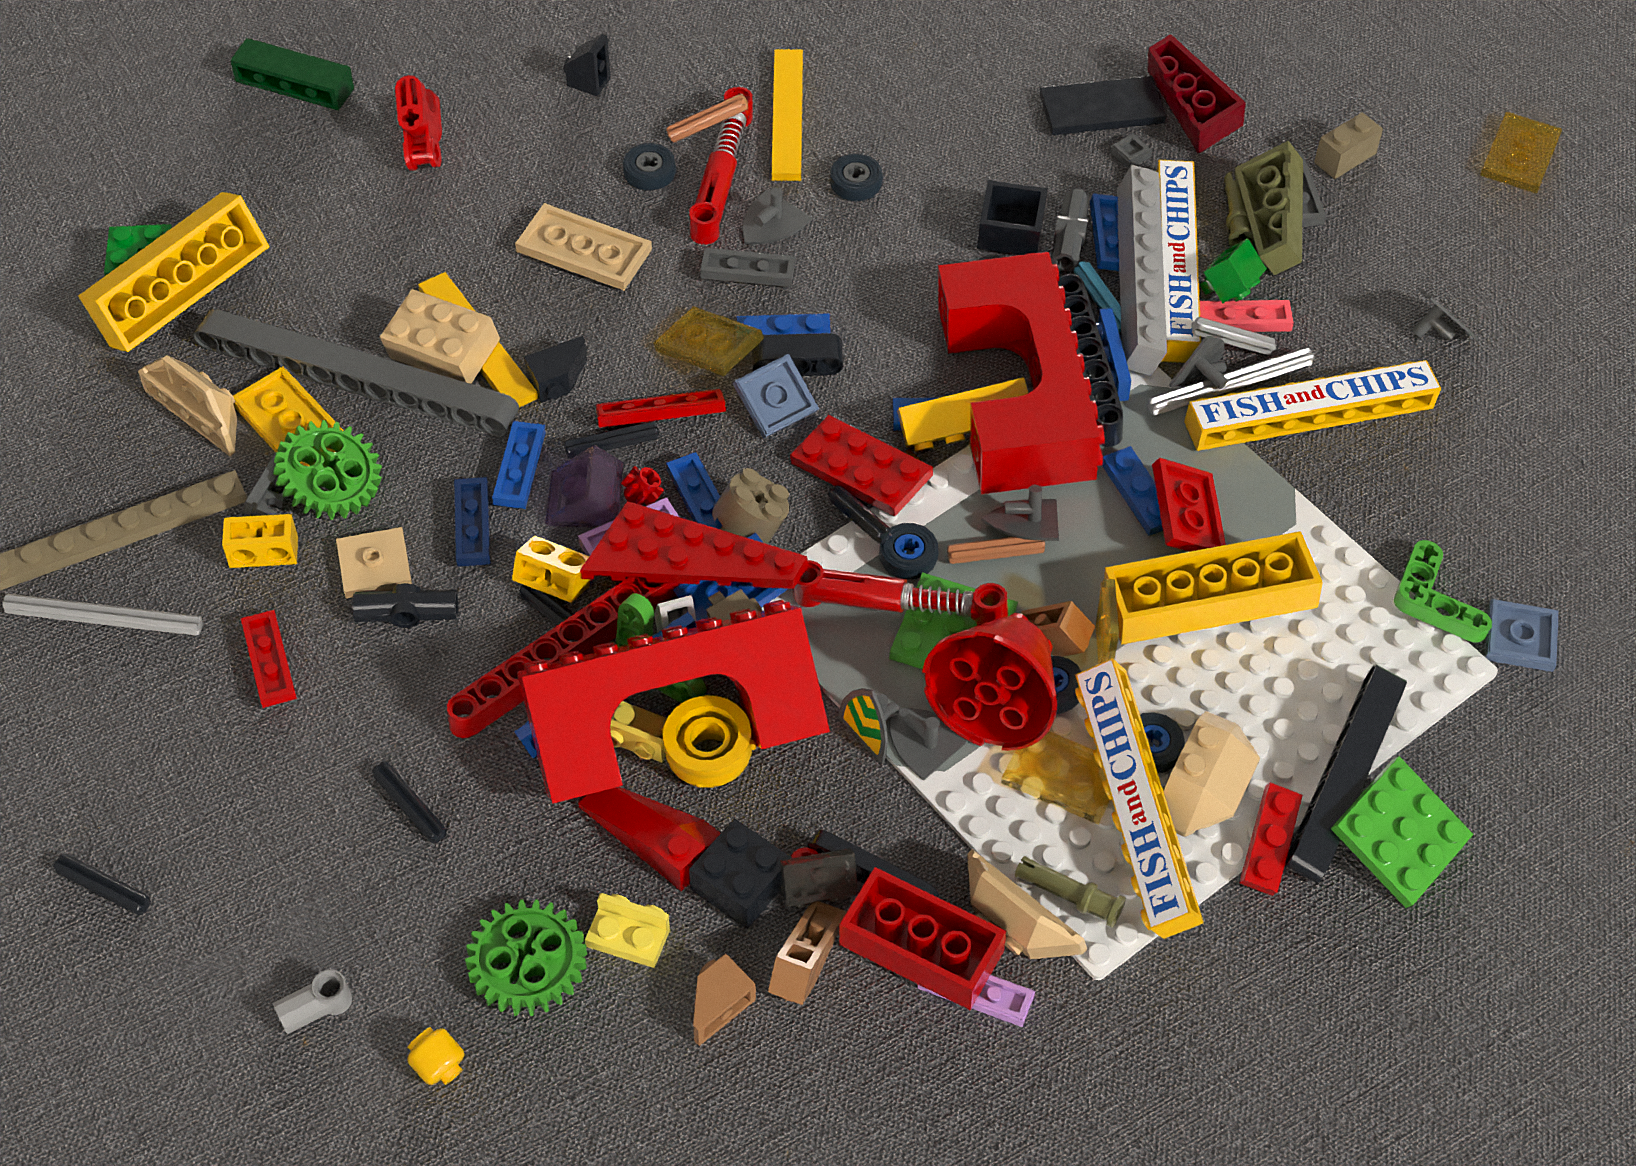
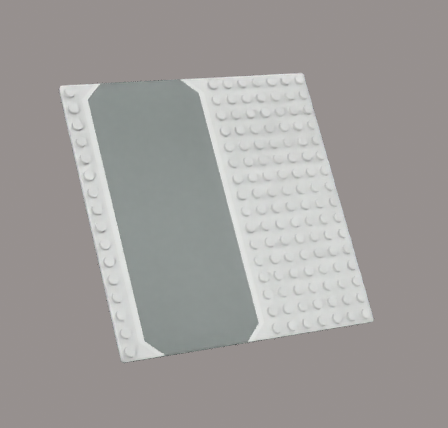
M1157 367L1152 376L1129 370L1132 380L1129 400L1120 401L1123 409V439L1118 445L1113 447L1100 445L1102 457L1131 446L1153 480L1152 464L1159 457L1213 473L1226 545L1301 531L1323 582L1318 608L1121 645L1103 594L1105 567L1189 551L1167 546L1163 531L1148 536L1102 466H1098L1097 480L1042 487V499L1057 500L1059 541H1045V551L1038 554L956 564L949 562L947 548L950 544L1013 537L994 530L983 523L981 518L994 509L1004 506L1005 501L1029 500V488L981 494L970 445L934 467L933 476L895 517L875 506L869 510L890 528L901 523H916L925 526L934 534L938 541L939 555L933 570L928 573L930 575L975 589L986 583L999 584L1005 588L1007 599L1018 602L1016 613L1072 601L1094 624L1095 629L1084 653L1064 657L1076 663L1081 672L1113 658L1127 672L1139 714L1155 712L1167 715L1176 721L1182 729L1185 744L1197 719L1205 711L1239 725L1259 755L1260 761L1234 816L1210 827L1196 830L1193 834L1186 837L1177 834L1197 903L1200 905L1242 872L1264 788L1268 783H1274L1303 795L1293 832L1300 827L1360 687L1374 664L1407 680V685L1369 774L1494 679L1498 669L1465 639L1400 611L1394 604V596L1400 581L1246 444L1239 443L1196 451L1184 423L1188 405L1156 416L1151 415L1147 408L1150 397L1181 388L1180 386L1170 387L1169 384L1172 379ZM853 521L801 553L807 556L808 560L818 562L823 569L899 578L890 574L882 565L879 556L880 544ZM904 548V551H907L906 554H914V551L911 552V548ZM920 578L906 579L907 584L913 583L914 588H916ZM792 589L786 590L771 601H789L790 605L801 607L819 686L839 709L846 695L853 690L865 688L874 690L876 695H886L888 703L893 701L899 708H915L935 713L924 692L926 682L925 673H922V669L889 659L891 647L907 609L900 613L830 603H821L815 607H803L795 602ZM1410 591L1409 598L1414 599L1415 594ZM1080 703L1072 710L1056 714L1050 730L1036 744L1024 749L1003 751L1002 746L985 742L983 746H979L969 741L924 781L899 757L892 744L889 719L885 721L888 735L885 758L971 849L975 850L986 861L1084 938L1087 950L1083 955H1072V957L1094 980H1102L1159 936L1152 930H1148L1142 921L1140 911L1144 907L1141 897L1136 895L1131 884V877L1134 876L1131 864L1127 863L1122 853L1121 844L1125 842L1122 832L1117 830L1112 819V812L1115 811L1112 800L1107 797L1104 791L1102 781L1106 780L1105 774L1095 760L1093 750L1097 747L1094 738L1089 735L1085 727L1084 719L1088 717L1085 708ZM1147 739L1150 747L1155 744V747L1159 746L1158 740L1153 739V742H1151V739ZM1173 768L1164 773H1158L1163 791ZM1027 856L1035 862L1085 885L1087 882H1093L1098 885L1099 890L1114 897H1119L1120 895L1125 897L1124 908L1113 928L1107 926L1105 920L1088 912L1082 914L1078 912L1075 904L1027 881L1016 878L1015 871L1022 857Z

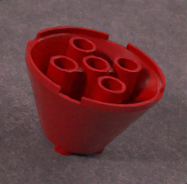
M1013 613L1010 616L1001 617L947 636L932 648L924 662L922 673H925L926 687L924 692L933 711L946 726L974 744L983 746L985 742L1002 746L1003 751L1030 747L1039 742L1048 733L1057 713V696L1051 658L1053 645L1037 626L1029 622L1026 616L1020 613Z

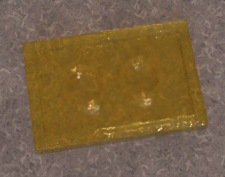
M1506 112L1480 176L1537 194L1562 129Z
M693 306L655 340L653 344L655 350L659 353L725 376L764 337L760 329Z
M1050 731L1036 744L1016 750L1001 779V783L1027 793L1046 803L1053 804L1098 825L1111 801L1104 791L1102 781L1106 780L1105 774L1095 760L1093 749Z

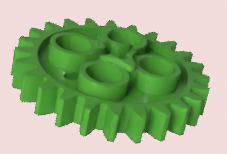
M322 420L320 428H317L312 421H309L306 430L298 425L295 435L288 432L285 442H280L278 452H276L274 463L276 464L273 470V474L278 476L276 486H285L282 494L283 497L294 496L293 507L300 503L304 504V514L308 513L311 508L316 510V518H320L322 512H327L330 520L334 519L335 513L338 511L343 518H347L349 509L358 514L361 505L367 507L371 497H375L378 490L377 487L382 478L379 476L382 465L376 464L379 454L369 453L373 444L371 442L362 444V433L353 437L351 435V426L347 427L345 431H341L337 421L333 428H328L325 420ZM326 448L333 449L336 452L328 451ZM299 462H305V463L309 464L310 466H304V465L300 464ZM346 473H351L356 477H350ZM319 487L327 488L329 491H323Z
M521 899L518 909L513 910L509 903H505L506 913L502 915L493 909L491 911L493 921L489 922L481 919L480 926L483 932L472 931L471 936L475 944H468L466 946L467 953L471 957L466 958L465 962L467 969L471 970L468 972L470 983H476V994L482 995L486 993L485 1000L488 1006L498 1000L499 1012H503L508 1005H512L514 1016H518L522 1007H527L529 1015L533 1016L535 1006L540 1005L545 1012H548V1001L550 1000L562 1005L561 993L573 995L574 989L571 982L581 983L582 975L579 970L587 968L586 959L583 958L587 955L586 944H582L584 942L583 932L576 931L578 929L576 920L567 921V913L564 909L555 915L553 903L548 904L544 910L540 909L538 899L534 901L531 908H526L524 900ZM541 930L536 939H534L536 932ZM515 932L526 933L521 938L515 939L510 937ZM551 944L559 946V948L554 951L543 950L546 946ZM504 962L510 964L507 968L502 970L494 969V967L499 963ZM519 974L517 982L515 984H511ZM536 975L544 977L537 983L527 981L530 977Z

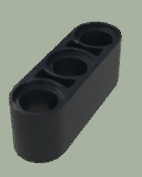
M832 333L761 335L756 337L751 344L753 371L787 354L790 355L801 376L835 375L844 366L842 340L838 335Z

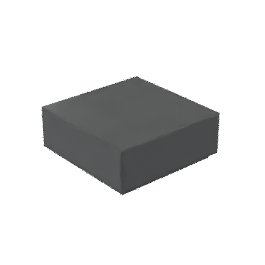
M1132 133L1111 145L1110 154L1129 169L1131 165L1137 166L1151 158L1152 150Z

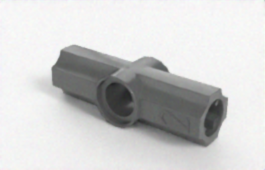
M1073 189L1065 193L1061 215H1058L1052 264H1057L1060 272L1069 273L1078 266L1081 246H1084L1090 196L1086 195L1084 190Z

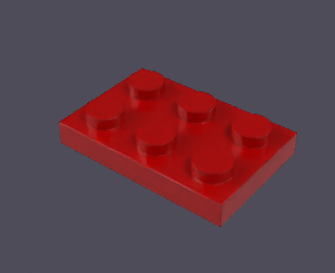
M1159 457L1152 464L1165 544L1189 552L1226 545L1213 473Z

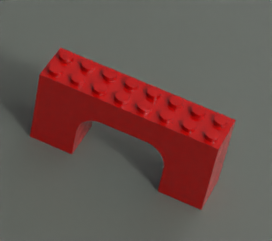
M1049 252L938 265V313L948 353L988 348L1011 350L1025 360L1033 386V391L1022 396L971 403L970 450L981 494L1028 489L1032 485L1044 487L1097 480L1098 466L1103 465L1100 445L1105 442L1104 429L1102 425H1097L1096 423L1098 419L1097 404L1095 400L1090 401V379L1083 376L1085 370L1084 358L1082 353L1077 354L1076 351L1078 349L1077 333L1070 329L1072 325L1071 312L1069 308H1064V287L1058 286L1057 264H1052Z
M778 600L763 604L764 611L756 612V610H750V608L730 612V619L722 621L721 618L716 619V617L705 618L695 621V628L687 629V627H682V625L662 629L663 636L653 638L648 636V634H641L627 638V645L618 647L617 644L609 642L594 646V653L583 655L579 651H572L558 655V662L548 664L544 659L523 664L524 670L518 671L517 675L546 794L552 804L623 786L611 737V719L614 711L624 699L639 692L706 675L722 674L726 675L736 686L742 710L750 722L752 739L760 749L830 732L801 607L790 605L789 601Z

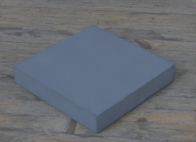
M789 354L733 382L737 393L763 439L819 410Z
M1491 599L1488 604V616L1492 620V627L1486 636L1485 657L1493 662L1553 672L1557 660L1559 610Z

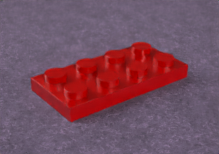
M830 415L790 454L792 464L834 486H842L853 496L894 517L933 476L932 466Z

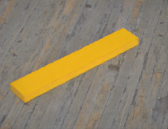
M774 49L772 181H801L803 50Z
M446 272L418 284L419 292L475 311ZM498 342L480 369L481 374L494 391L509 395L515 399L519 408L538 399L537 390L500 342Z

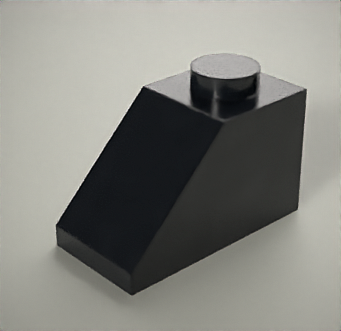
M601 34L582 44L572 56L566 59L563 70L566 73L567 86L596 97L611 79L607 35Z
M583 336L524 356L527 378L537 390L538 399L541 403L560 398L571 392L587 361L586 345Z

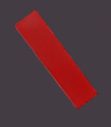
M720 389L595 405L599 428L726 412L725 400Z

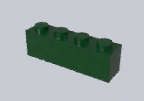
M249 38L244 40L230 60L235 82L338 111L354 89L350 66Z

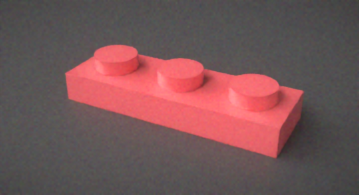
M1239 300L1237 302L1226 301L1224 303L1221 301H1200V317L1252 332L1292 331L1294 322L1290 300Z

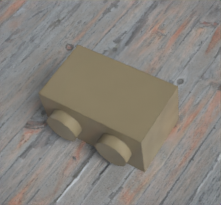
M1361 112L1320 137L1314 163L1333 179L1340 177L1377 153L1383 128Z

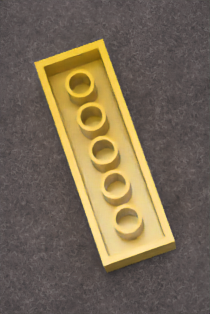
M221 192L82 292L78 297L111 348L129 352L270 246L241 195Z
M1301 531L1105 567L1103 594L1122 645L1318 608L1323 582Z

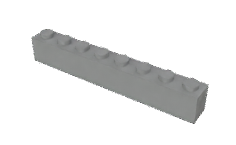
M1131 165L1117 188L1121 339L1128 369L1152 376L1167 353L1159 172Z

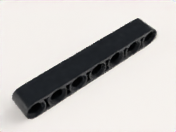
M1066 274L1059 277L1058 286L1064 287V308L1070 309L1072 318L1070 329L1071 331H1076L1078 338V349L1076 351L1077 354L1082 353L1084 358L1085 370L1083 376L1090 379V401L1095 400L1097 404L1098 419L1096 423L1097 425H1102L1104 429L1105 442L1101 446L1113 447L1118 445L1123 439V409L1084 282L1077 275Z
M1374 664L1367 673L1289 849L1285 867L1315 883H1318L1326 873L1340 842V838L1331 828L1359 797L1403 695L1407 680L1377 664Z

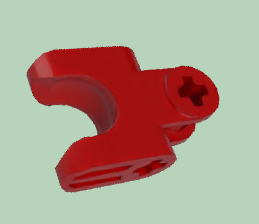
M411 75L404 76L396 82L395 94L398 123L403 128V153L406 166L409 171H415L418 169V165L431 164L433 168L440 167L441 150L439 140L442 137L440 100L433 91L425 89L424 84L418 78Z

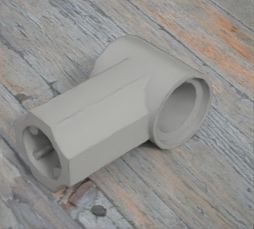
M328 969L317 974L312 984L274 1002L273 1006L286 1033L289 1034L327 1014L339 1015L344 1013L352 1003V993L343 975L336 970ZM340 988L334 996L324 997L330 989Z

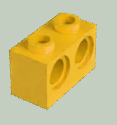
M292 514L224 518L222 546L229 568L297 564L298 535Z
M533 536L516 551L512 580L572 603L590 585V579H582L580 572L589 556Z

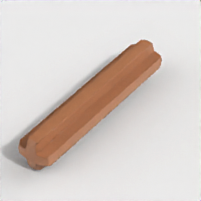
M738 94L668 126L667 134L672 142L680 141L746 111L749 108L748 102L743 94Z
M1008 537L950 544L947 548V556L951 564L1038 554L1045 551V541Z

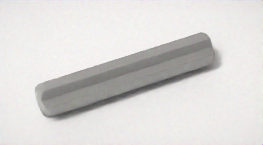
M1197 317L1191 325L1192 333L1196 336L1203 338L1219 336L1225 344L1264 355H1270L1276 348L1273 337L1206 318Z

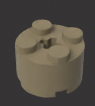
M746 468L742 473L735 475L714 505L712 510L714 521L718 518L722 524L720 530L746 538L756 533L763 543L768 544L789 513V503L787 500L789 492L784 486L774 484L760 476L755 470Z

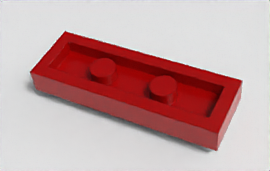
M270 610L240 618L262 707L265 708L297 699L275 611Z
M1271 782L1265 786L1239 881L1240 884L1271 896L1278 893L1303 797L1302 794Z

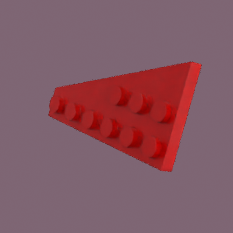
M627 501L580 569L582 579L593 580L595 575L611 576L614 581H624L625 577H644L647 582L699 584L700 580L717 581V584L720 586H730L731 582H750L753 587L794 589L808 567V557Z

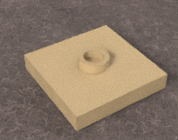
M402 527L336 539L346 599L352 598L355 592L391 591L398 584H412Z

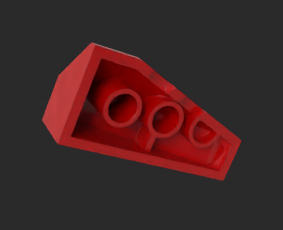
M621 787L588 794L578 803L579 808L681 892L690 884L689 869L721 834L704 819Z

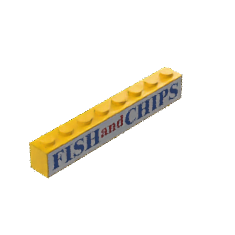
M1158 160L1156 172H1159L1167 337V353L1161 362L1186 363L1201 343V337L1194 335L1191 327L1192 322L1197 317H1200L1194 161Z
M1427 360L1406 362L1395 366L1377 367L1360 372H1348L1343 375L1326 378L1319 377L1314 380L1298 383L1291 382L1281 386L1258 388L1247 392L1229 393L1213 398H1200L1189 402L1184 423L1196 451L1433 409L1441 387Z
M1112 658L1075 674L1079 688L1075 689L1079 703L1085 708L1088 718L1084 719V723L1089 735L1094 738L1097 747L1093 750L1095 760L1105 774L1106 780L1102 781L1104 791L1107 797L1112 800L1115 811L1112 812V819L1117 830L1122 832L1125 842L1121 844V849L1125 860L1132 866L1134 876L1131 877V884L1136 895L1141 897L1144 907L1140 911L1142 921L1148 930H1152L1165 939L1204 922L1127 672Z

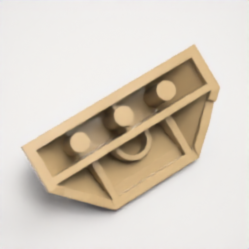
M168 355L138 370L145 392L227 455L231 456L235 453L237 415L233 405L235 399L227 389H220L213 384L206 373L202 371L197 372L188 364Z
M1207 711L1197 719L1163 791L1175 831L1183 837L1193 834L1196 830L1210 827L1233 817L1260 761L1259 755L1238 724Z
M970 850L967 856L970 899L973 910L977 917L1007 931L1005 946L1017 956L1022 952L1030 959L1084 954L1087 946L1082 936L986 861L975 850Z

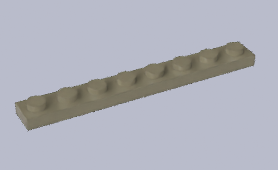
M236 470L1 553L0 591L245 503L247 496Z

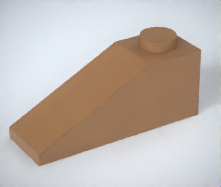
M814 899L812 900L776 956L768 989L769 993L777 995L786 1001L803 1005L820 975L839 933V924L847 911Z

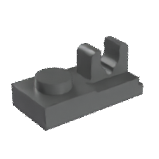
M276 452L246 499L243 517L276 515V511L268 508V505H276L282 508L284 497L274 492L276 488L280 490L283 488V486H276L278 476L273 474L276 464L274 463Z

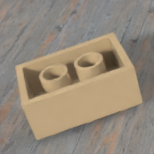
M411 289L381 334L380 339L389 357L393 360L471 384L499 342L500 337L491 317Z

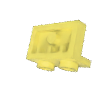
M622 701L614 711L611 719L610 731L613 746L633 751L642 759H653L662 763L666 754L661 729L664 727L667 718Z
M600 893L597 899L598 910L585 938L586 947L655 968L670 931L669 915L654 905L642 906L630 902L626 897L619 894L607 895Z

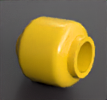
M429 1027L408 1045L410 1053L407 1061L428 1085H434L439 1081L447 1085L463 1070L459 1064L464 1058V1051L443 1028L433 1030Z

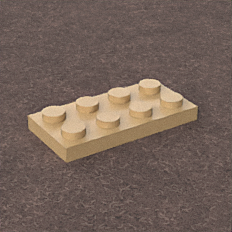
M545 203L515 243L516 252L621 290L626 289L652 250V242L650 240Z

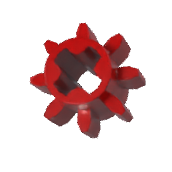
M634 466L621 482V485L626 487L624 489L626 500L639 505L645 503L648 506L655 503L664 492V489L659 487L661 484L659 474L648 467L639 470Z

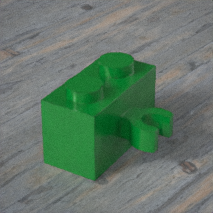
M1247 238L1224 250L1204 271L1205 281L1199 285L1205 295L1215 290L1222 303L1232 298L1237 302L1251 293L1250 289L1261 282L1259 277L1264 273L1266 267Z

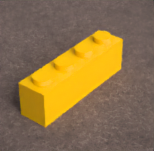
M1025 378L900 407L897 413L906 448L914 447L915 452L933 448V442L945 439L946 444L965 440L964 434L970 433L971 403L1028 394Z

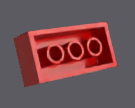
M875 867L839 924V945L971 1010L1004 952L1007 931Z

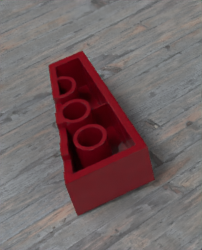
M1168 35L1148 48L1147 71L1150 76H1153L1155 85L1198 154L1244 126L1246 102L1173 35Z

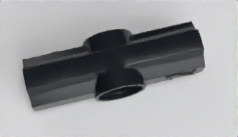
M403 583L394 586L392 591L355 592L353 594L352 605L355 622L390 621L393 625L400 628H412L417 626L422 620H457L459 613L457 589L421 590L416 585Z

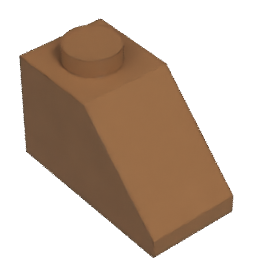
M1072 601L1023 610L1020 613L1026 616L1028 621L1037 626L1046 638L1051 641L1053 645L1051 655L1064 657L1084 653L1095 629L1094 624Z
M724 954L717 961L713 959L706 963L697 976L693 1029L694 1041L699 1046L756 1000V984L727 954Z

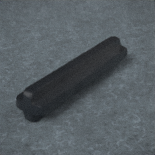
M649 421L569 439L564 442V448L567 457L572 459L656 440L659 438V431L655 421Z
M836 486L833 490H829L830 502L878 544H884L886 540H891L890 527L842 486Z
M526 585L521 586L519 590L520 596L554 624L559 625L574 615L551 595Z
M383 761L373 768L372 773L376 781L430 843H438L446 836L445 826L388 762Z
M67 853L61 854L54 863V869L61 876L137 915L145 914L151 905V900L145 893Z

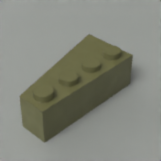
M1286 141L1235 167L1259 257L1274 275L1302 262L1303 159L1292 144Z

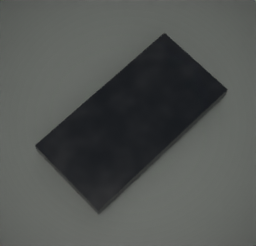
M1153 76L1040 88V98L1052 136L1165 123L1166 114Z

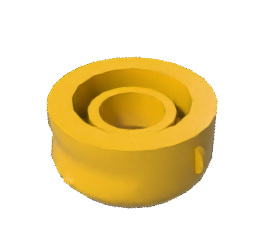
M704 695L684 701L670 713L664 727L661 729L666 759L671 770L681 780L698 788H713L732 782L745 770L752 755V750L756 749V742L752 739L750 722L745 712L736 703L719 696ZM706 739H715L723 742L718 749L711 752H703L694 747L698 742Z

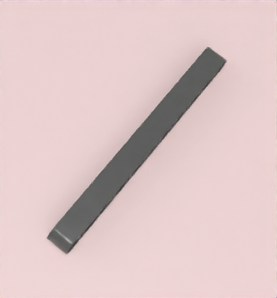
M210 309L193 333L195 342L204 349L273 370L284 366L293 376L495 436L506 434L519 411L518 403L509 395L218 309Z

